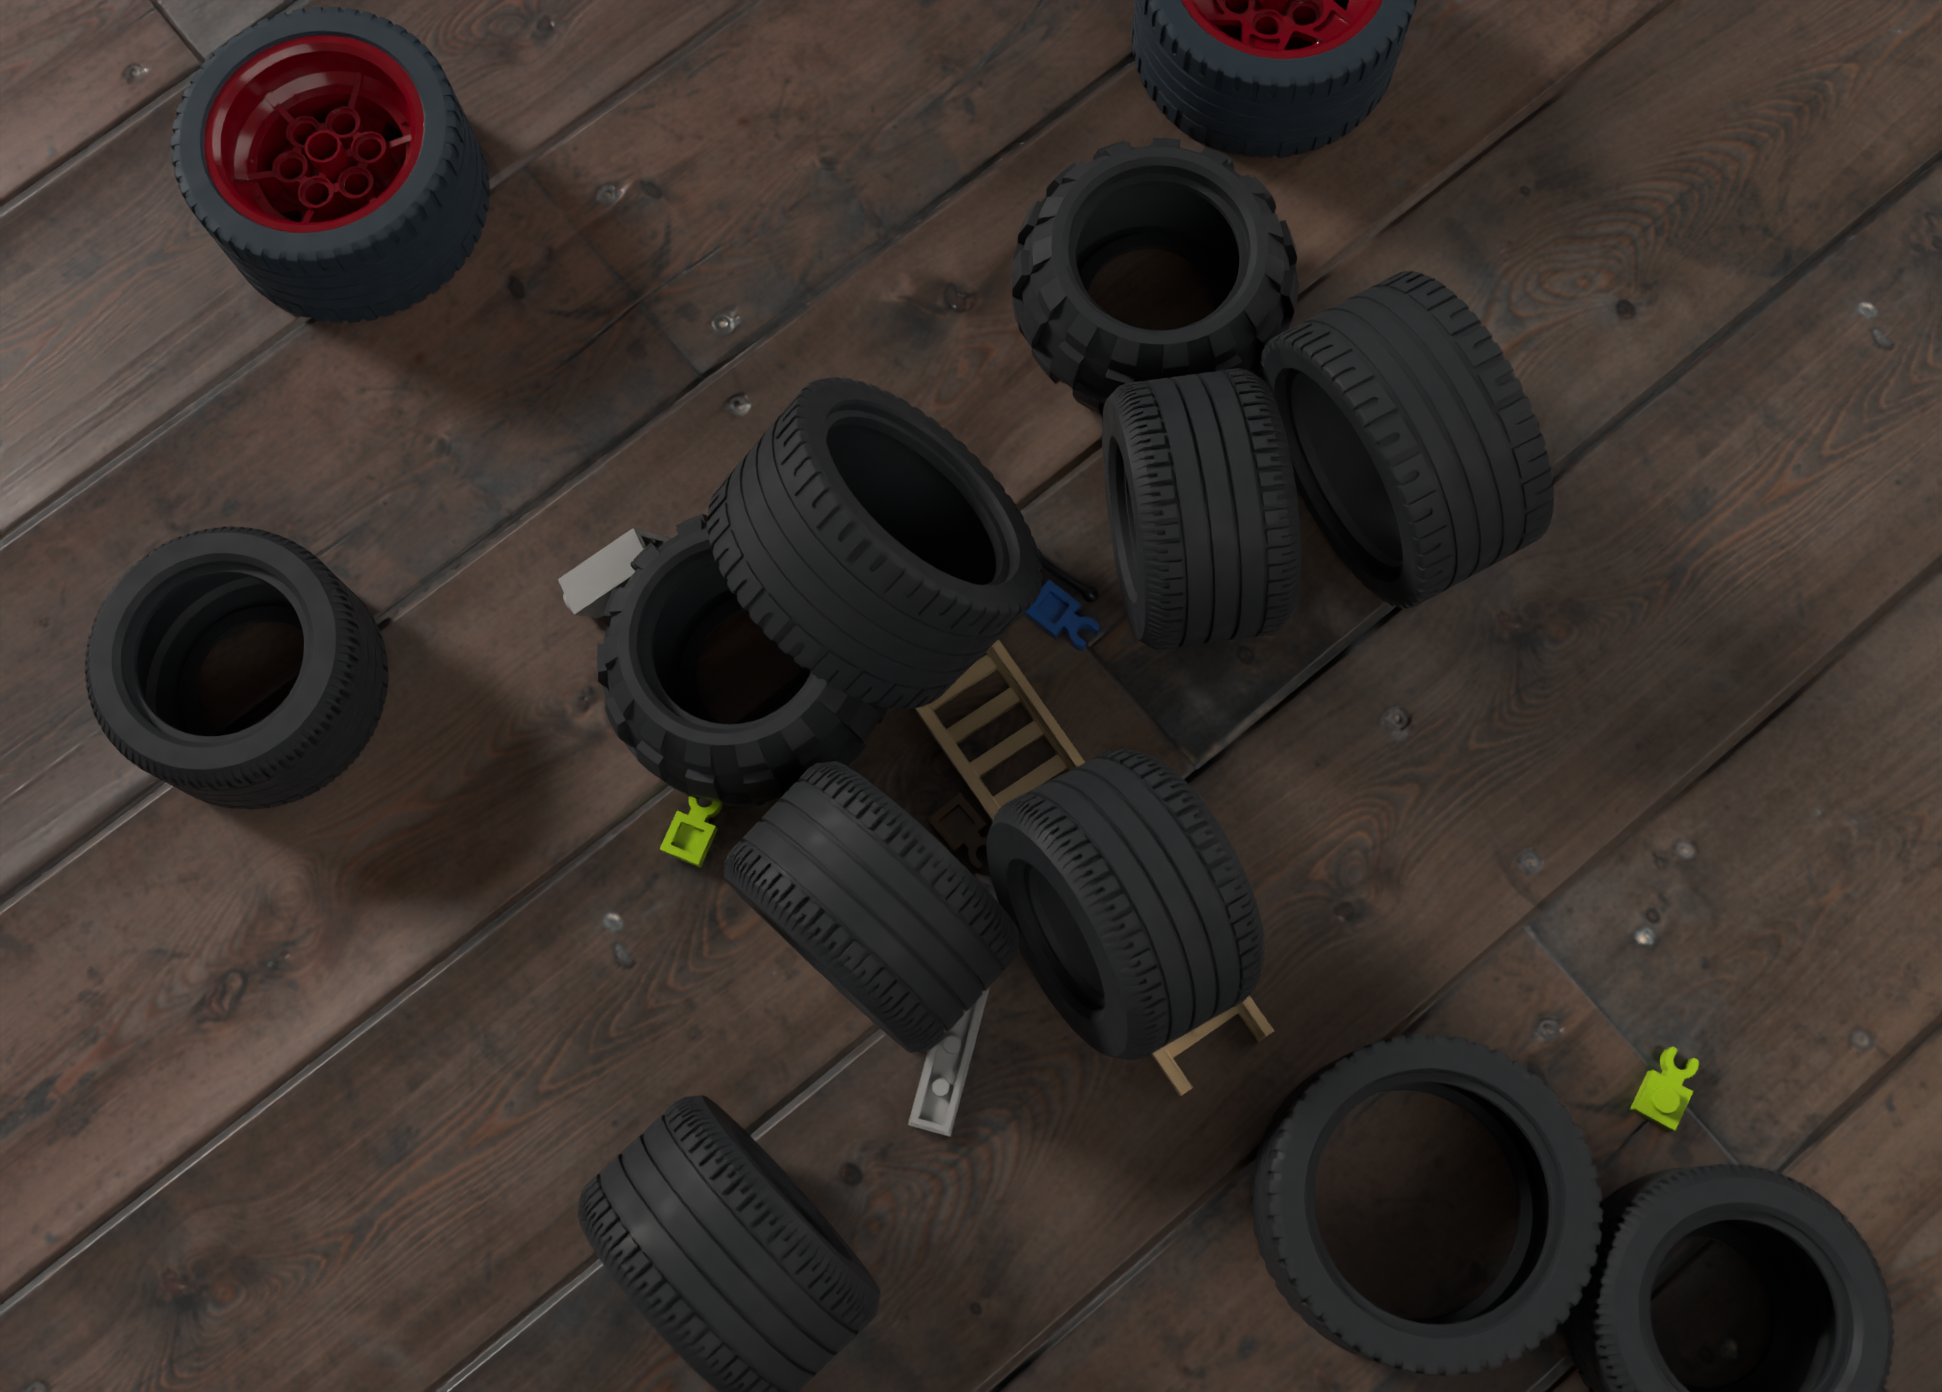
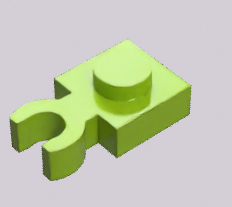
M689 796V805L691 807L689 814L676 811L660 850L665 854L701 868L718 830L716 826L709 824L708 821L719 814L723 802L713 801L710 806L701 807L699 806L700 799Z
M1675 1047L1667 1048L1661 1054V1074L1654 1070L1647 1071L1630 1108L1632 1112L1670 1132L1676 1131L1694 1092L1682 1086L1683 1081L1693 1076L1699 1067V1060L1691 1058L1687 1060L1683 1070L1678 1069L1673 1061L1678 1050Z

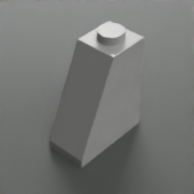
M632 528L558 579L564 592L563 599L566 606L574 615L591 618L602 617L613 589L624 588L634 574L635 570L631 567L630 563L650 543L659 548L673 537Z

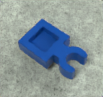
M1050 580L1041 588L1036 602L1023 614L1055 640L1064 631L1068 634L1070 644L1079 651H1084L1086 642L1078 637L1077 632L1081 629H1088L1091 633L1097 635L1100 629L1099 624L1094 619L1086 616H1077L1076 614L1081 609V603Z

